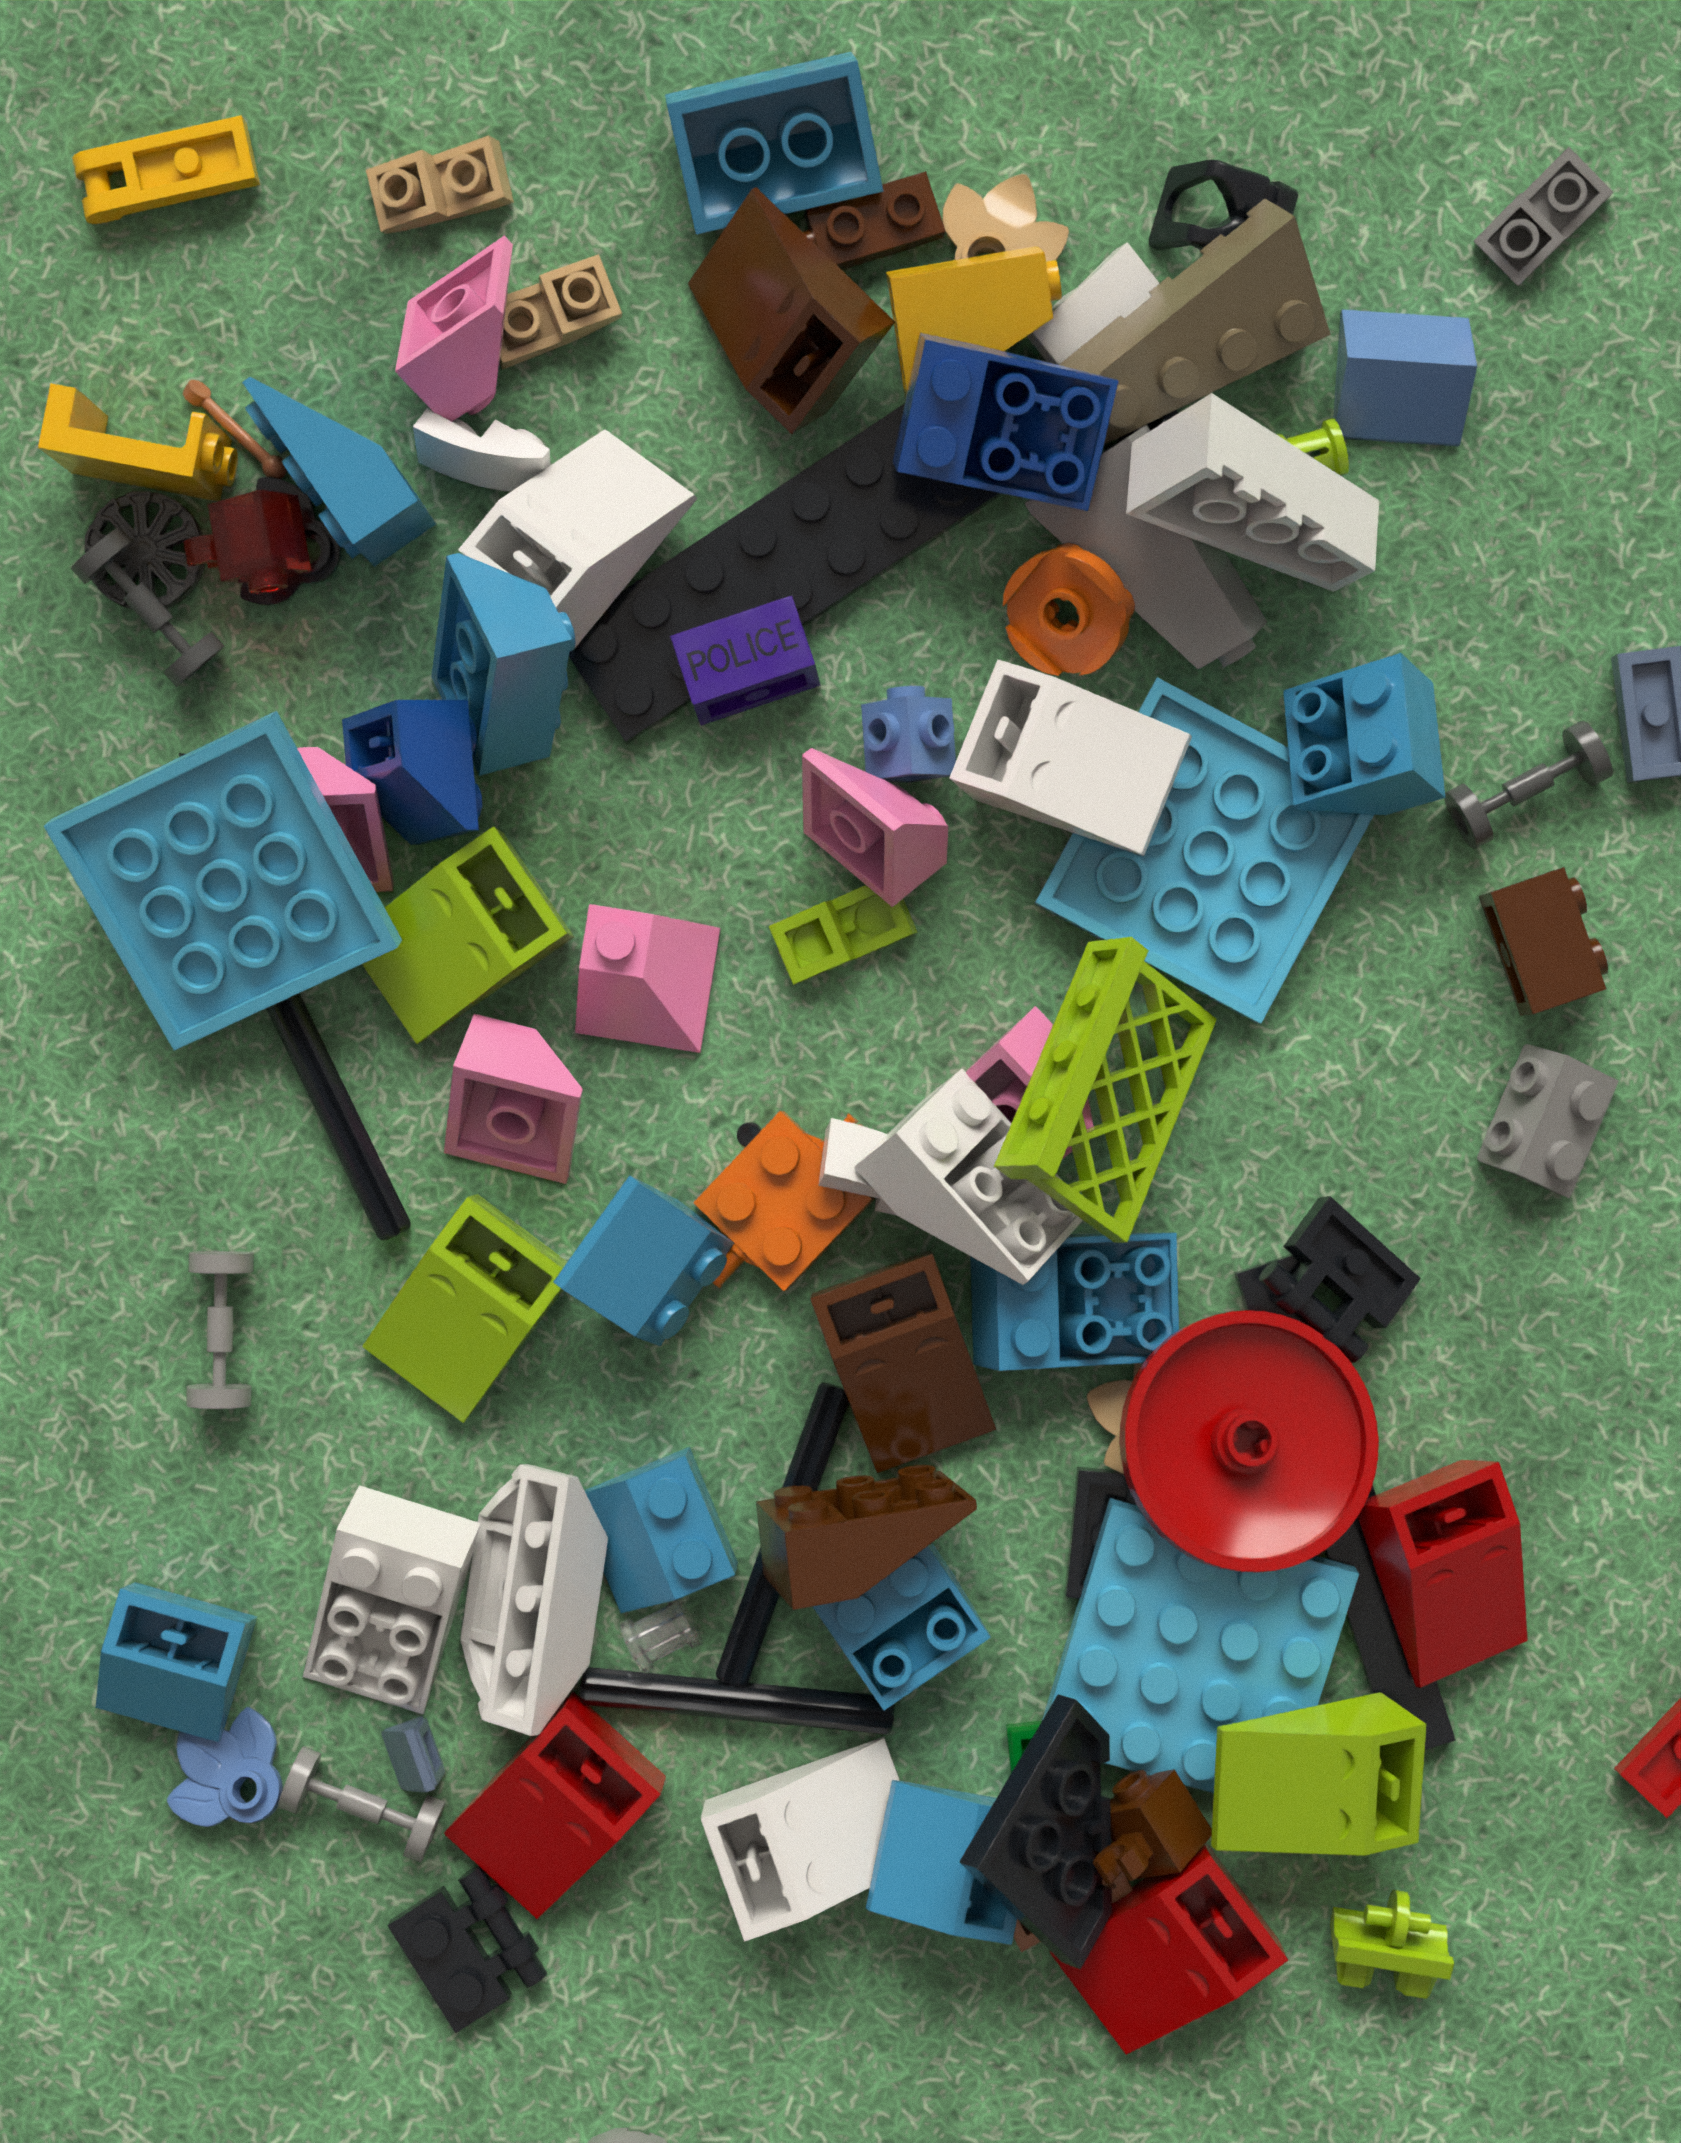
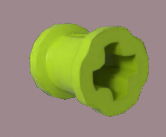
M1334 418L1324 420L1320 429L1285 438L1282 434H1277L1304 453L1319 450L1320 455L1313 457L1315 460L1340 476L1348 474L1349 459L1347 448L1339 424Z

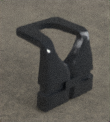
M1204 160L1171 167L1167 174L1149 236V246L1156 250L1192 245L1201 250L1220 234L1226 237L1249 218L1246 213L1263 199H1267L1293 215L1298 200V192L1296 189L1280 181L1270 182L1268 176L1239 168L1220 160ZM1210 179L1214 181L1222 193L1227 206L1229 217L1226 220L1208 228L1172 221L1173 206L1183 191Z

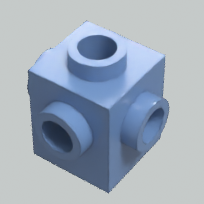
M901 686L887 689V700L861 704L865 770L867 773L888 782L904 783L949 777L956 763L952 698L925 697V687Z

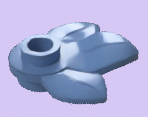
M246 1707L236 1717L230 1730L224 1729L221 1741L219 1742L179 1731L177 1756L181 1768L188 1778L178 1785L167 1798V1803L172 1811L181 1819L204 1827L218 1825L230 1817L242 1823H257L271 1816L278 1807L283 1784L279 1772L272 1765L277 1739L268 1720L254 1709ZM251 1778L256 1783L257 1792L251 1801L245 1802L241 1797L240 1789L243 1782Z

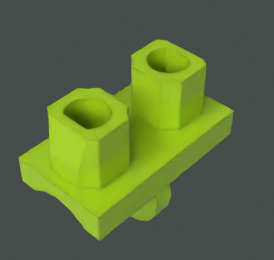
M1392 1890L1387 1907L1366 1904L1364 1912L1333 1907L1330 1930L1337 1981L1341 1985L1364 1988L1371 1984L1374 1968L1394 1971L1395 1988L1405 1996L1427 1999L1438 1978L1451 1979L1454 1960L1448 1952L1446 1925L1431 1923L1430 1914L1411 1912L1408 1892Z

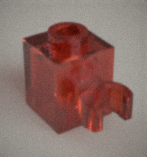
M259 489L207 504L213 534L197 536L183 541L188 567L207 563L209 569L219 568L221 581L248 584L250 593H266L285 589L288 587L287 577L311 571L299 498L295 494Z

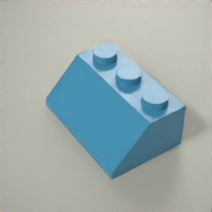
M852 52L665 94L696 234L726 228L751 189L755 187L784 214L884 192L858 60Z
M456 553L446 556L431 676L442 700H468L469 718L474 722L477 734L473 764L479 776L550 757L555 729H558L561 724L559 706L562 691H565L568 687L566 669L569 653L575 649V633L572 623L565 612L558 613L546 588L463 554Z

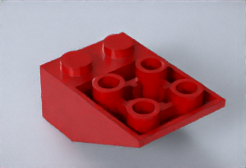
M1459 1460L1367 1498L1364 1507L1358 1515V1519L1416 1687H1424L1528 1641L1520 1521L1499 1462Z
M572 1691L559 1706L541 1733L531 1736L443 1834L538 1919L605 1855L661 1795L666 1776L589 1705H584L580 1701V1697Z
M1207 1842L1180 1873L1144 1878L1132 1887L1133 1891L1112 1903V1914L1081 1969L1061 1962L1049 1950V1953L1126 2055L1236 2000L1288 1961L1278 1937Z

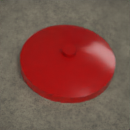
M1253 1310L1231 1311L1216 1314L1183 1327L1165 1339L1142 1364L1128 1390L1122 1410L1119 1437L1120 1456L1124 1476L1136 1505L1148 1523L1171 1546L1188 1557L1219 1569L1238 1572L1276 1571L1298 1565L1319 1555L1333 1545L1356 1520L1366 1503L1376 1474L1379 1450L1377 1420L1368 1390L1359 1373L1343 1352L1335 1344L1325 1339L1324 1335L1298 1320L1281 1314Z

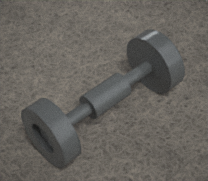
M118 527L79 558L71 567V570L84 584L94 579L105 569L127 593L123 598L153 633L160 630L182 655L163 672L177 688L225 646L212 631L192 647L169 622L173 616L143 582L136 585L116 562L133 544L125 532Z
M1582 720L1563 730V742L1570 756L1549 767L1544 763L1535 766L1503 783L1502 792L1481 803L1465 784L1445 792L1446 798L1444 800L1447 810L1462 838L1471 848L1476 849L1493 840V830L1486 814L1508 802L1515 807L1555 785L1554 778L1574 767L1577 768L1580 776L1591 786H1595L1612 777L1613 768L1609 755L1601 739L1587 722Z

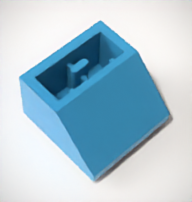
M1402 653L1283 690L1293 806L1297 809L1388 815L1446 798L1433 682Z
M933 1543L859 1598L812 1606L883 1710H886L991 1638L955 1575Z
M137 1582L120 1588L101 1650L95 1708L216 1742L221 1741L257 1616Z
M892 1780L866 1909L953 1936L1012 1945L1017 1918L959 1863L994 1804L996 1797Z

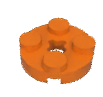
M1073 543L1060 544L1054 549L1041 551L1034 555L1013 573L1003 593V606L1007 604V615L1010 622L1005 628L1012 646L1031 666L1041 672L1056 676L1063 672L1072 674L1081 672L1079 676L1090 674L1107 663L1119 651L1126 640L1129 632V620L1135 609L1132 594L1124 588L1116 572L1100 557L1083 550L1080 546ZM1055 598H1059L1064 602L1068 600L1077 608L1076 613L1079 616V624L1074 620L1068 621L1065 625L1059 622L1056 615L1059 613L1060 608L1054 602Z

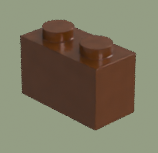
M1564 867L1479 896L1520 1016L1533 1015L1606 990L1602 975L1608 973L1605 953L1596 938L1589 939L1581 917V915L1587 913V903L1583 890L1575 877L1568 879Z

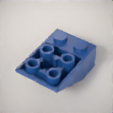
M920 333L893 464L897 472L1088 511L1119 381L985 346Z

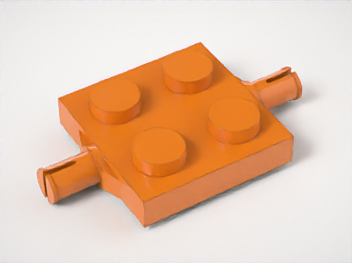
M779 1111L693 1202L718 1227L722 1234L734 1242L726 1254L727 1261L723 1271L712 1282L718 1288H721L722 1284L745 1261L760 1268L783 1291H788L874 1200L870 1196L818 1186L824 1141L806 1133L784 1111ZM849 1113L846 1115L847 1117L843 1120L845 1122H850L854 1124H857L858 1120Z

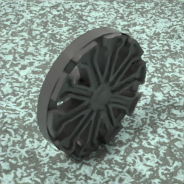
M132 491L117 499H111L95 514L97 516L85 535V553L106 536L102 532L106 525L111 522L115 528L120 527L133 542L116 562L121 568H124V571L134 583L139 577V582H143L166 609L180 603L195 589L205 568L206 543L197 520L178 501L160 493ZM150 504L160 505V510L151 525H149L148 507ZM133 506L135 529L121 514L122 510ZM179 516L183 520L180 528L165 533L174 517ZM188 540L193 542V550L188 554L173 551V547ZM171 564L186 567L188 574L185 580L177 579L169 570ZM106 569L92 579V582L107 598L126 609L133 610L123 599L127 595L124 589L117 582L112 586L107 583L106 577L109 573ZM157 577L167 586V595L159 598L155 594L154 578Z

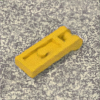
M242 115L87 149L74 154L72 157L76 178L84 181L87 197L82 199L86 222L91 224L119 220L123 215L260 185L248 126ZM123 170L127 186L111 190L109 176L114 172Z

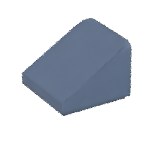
M420 1716L384 1729L381 1735L401 1789L414 1792L435 1790L444 1776L445 1768L427 1718Z

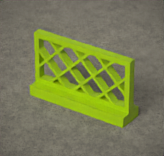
M1133 937L1087 943L993 1166L1011 1180L1027 1179L1114 1243H1127L1217 1020L1147 964L1144 960L1149 950ZM1137 981L1143 987L1148 1012L1133 1017L1129 997ZM1175 1013L1191 1024L1182 1048L1177 1050L1174 1047L1168 1016ZM1150 1022L1158 1056L1143 1061L1135 1027ZM1118 1033L1125 1068L1110 1073L1106 1052L1113 1035ZM1160 1066L1165 1091L1160 1103L1152 1105L1145 1071ZM1128 1078L1135 1112L1120 1117L1112 1083ZM1095 1089L1102 1124L1086 1129L1082 1110L1090 1091ZM1138 1122L1143 1145L1138 1158L1129 1161L1122 1127ZM1105 1134L1112 1168L1096 1174L1089 1140ZM1071 1146L1079 1180L1066 1184L1056 1176L1066 1149ZM1113 1179L1116 1181L1120 1199L1114 1217L1105 1212L1099 1184Z

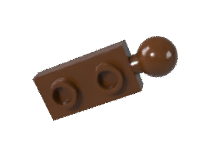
M926 171L882 184L884 192L805 209L804 218L808 230L803 231V233L841 270L944 238L946 231Z

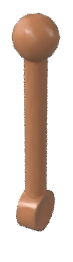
M190 380L183 390L184 398L194 406L203 407L262 464L263 473L266 477L282 479L286 475L287 470L281 462L284 459L278 455H270L210 398L211 391L204 383L198 380Z

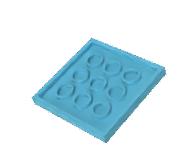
M1157 677L1138 712L1189 733L1192 738L1145 855L1141 856L1072 833L1034 904L1100 940L1133 937L1149 950L1144 961L1152 968L1250 1021L1261 1024L1374 814L1297 809L1293 806L1288 747Z
M277 711L51 819L44 825L49 837L174 1051L398 948L402 941Z
M1110 1498L1043 1719L1058 1694L1076 1699L1110 1736V1761L1104 1763L1132 1771L1145 1770L1147 1775L1150 1776L1156 1772L1175 1769L1184 1785L1214 1793L1218 1726L1318 1705L1359 1572L1355 1566L1315 1556L1298 1565L1276 1571L1238 1572L1215 1568L1188 1557L1171 1546L1148 1523L1137 1505Z

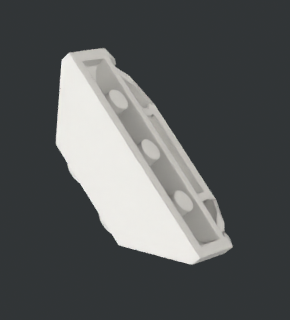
M520 1464L511 1474L512 1479L497 1491L479 1513L478 1522L481 1524L472 1556L460 1641L471 1681L481 1699L478 1702L481 1719L533 1736L541 1733L590 1665L608 1537L578 1477L529 1464Z

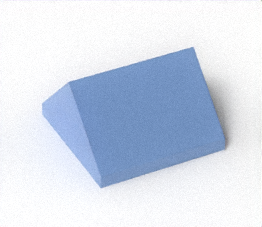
M1341 310L1333 418L1339 424L1344 439L1459 446L1477 370L1469 318Z

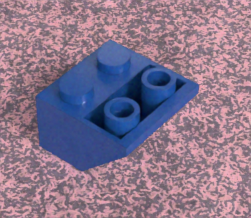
M394 700L342 719L346 766L376 785L382 817L410 845L427 844L479 830L478 818L482 810V795L479 786L475 783L473 753L476 747L477 734L474 722L469 718L468 700Z

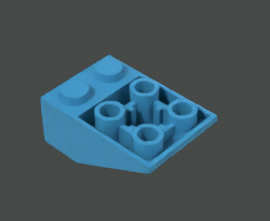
M252 377L242 382L254 399L252 403L245 407L249 416L264 437L272 442L280 454L289 450L291 455L281 462L301 491L309 496L316 507L323 502L328 508L318 514V516L338 545L343 547L352 559L361 553L375 567L436 525L430 513L382 446Z
M1131 1233L1127 1243H1114L1103 1234H1070L1024 1285L970 1256L973 1365L997 1371L1144 1363L1165 1339L1179 1330L1177 1233Z

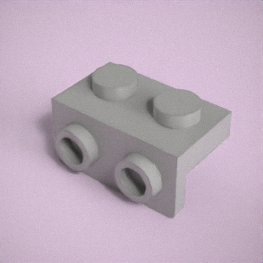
M1530 1044L1524 1045L1512 1069L1510 1079L1493 1120L1487 1129L1485 1139L1477 1156L1478 1161L1509 1172L1555 1194L1570 1198L1619 1081L1568 1055Z

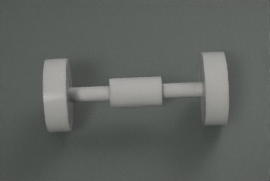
M189 1252L188 1272L214 1274V1306L207 1307V1352H213V1383L188 1385L186 1391L187 1407L233 1409L251 1406V1385L226 1384V1352L233 1351V1306H227V1274L253 1272L254 1252Z
M304 1746L301 1748L283 1787L278 1808L297 1814L308 1791L338 1802L336 1807L338 1810L377 1825L382 1819L411 1830L403 1856L422 1863L446 1801L427 1795L416 1819L386 1807L388 1800L347 1784L342 1790L314 1779L322 1753Z

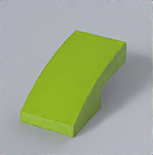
M866 885L833 900L824 901L769 926L793 985L918 933L904 899L891 907Z

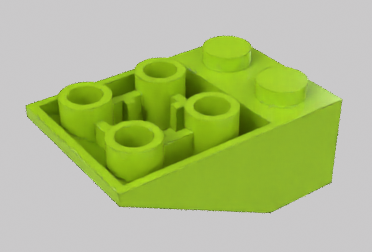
M493 826L439 863L385 907L402 941L398 948L362 965L415 1043L420 1044L573 939L574 935L505 834Z
M480 1195L468 1196L428 1248L362 1347L464 1423L563 1292L553 1281L567 1261Z
M1379 1692L1218 1726L1211 1846L1216 1851L1366 1856L1418 1843L1427 1724Z

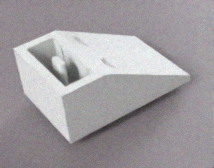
M605 429L499 499L458 550L465 556L546 588L558 613L565 612L568 615L575 633L576 648L697 498L693 493Z
M997 659L949 779L976 801L1144 856L1192 736L1189 733L1056 677Z
M960 1069L923 1099L854 1166L858 1173L897 1216L1022 1285L1034 1276L1083 1221L1027 1179L1011 1180L993 1167L1011 1122L963 1069Z
M359 1485L336 1530L303 1677L424 1714L470 1567L481 1523Z
M885 1737L705 1800L701 1822L744 1942L807 1920L870 1888L892 1780L900 1781Z

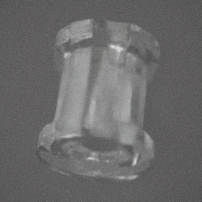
M682 1598L668 1602V1605L638 1621L634 1622L627 1618L620 1622L619 1625L630 1654L644 1674L653 1671L655 1662L687 1645L692 1649L702 1645V1638L698 1627Z

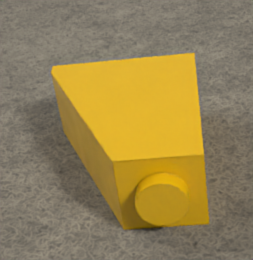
M1038 246L886 272L892 317L895 321L894 330L905 401L920 333L1006 351L1053 319L1051 301L1062 298L1060 275L1056 260L1046 261L1045 252Z

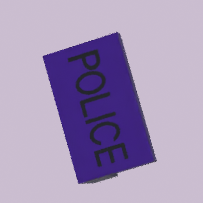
M792 595L670 636L701 726L821 686L816 665Z

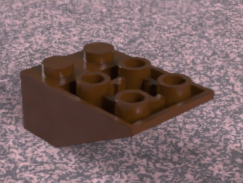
M757 187L751 189L688 282L691 291L745 389L791 434L820 418L831 409L895 323L881 307Z
M931 1250L811 1294L810 1299L829 1352L877 1473L997 1430Z
M931 1465L905 1467L898 1470L897 1478L874 1481V1477L867 1475L844 1477L836 1481V1488L814 1492L808 1486L780 1488L773 1492V1499L756 1501L764 1577L793 1610L857 1599L977 1510L976 1499L944 1473L936 1471V1468Z

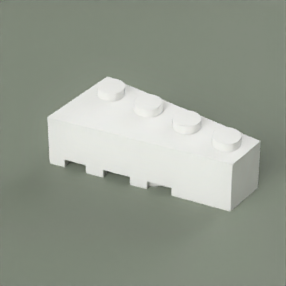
M1213 393L1132 442L1127 515L1333 592L1375 571L1379 500Z

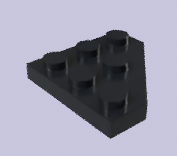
M1058 1694L959 1863L1061 1962L1081 1969L1112 1914V1888L1102 1884V1877L1093 1864L1096 1856L1111 1844L1110 1798L1101 1796V1763L1110 1761V1736L1076 1699Z

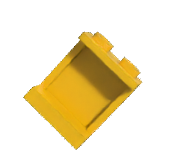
M50 383L38 448L71 473L218 502L221 499L223 486H232L238 466L237 449L231 448L232 439L207 414L192 412L186 443L181 448L105 434L109 416L77 388Z

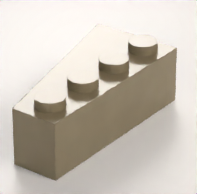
M1263 199L1246 213L1249 218L1225 237L1220 234L1200 250L1203 256L1174 279L1170 277L1164 279L1148 292L1151 297L1126 318L1121 315L1059 364L1060 366L1119 381L1104 445L1331 335L1294 215L1267 199Z

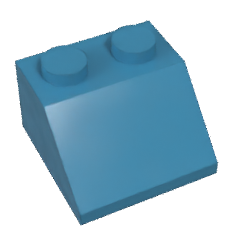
M629 1175L553 1282L562 1290L633 1336L661 1346L665 1339L671 1338L683 1327L689 1316L688 1307L703 1286L710 1285L721 1274L726 1265V1254L734 1242L679 1200Z
M690 1447L584 1490L608 1537L603 1572L620 1613L677 1600L736 1574L738 1561Z

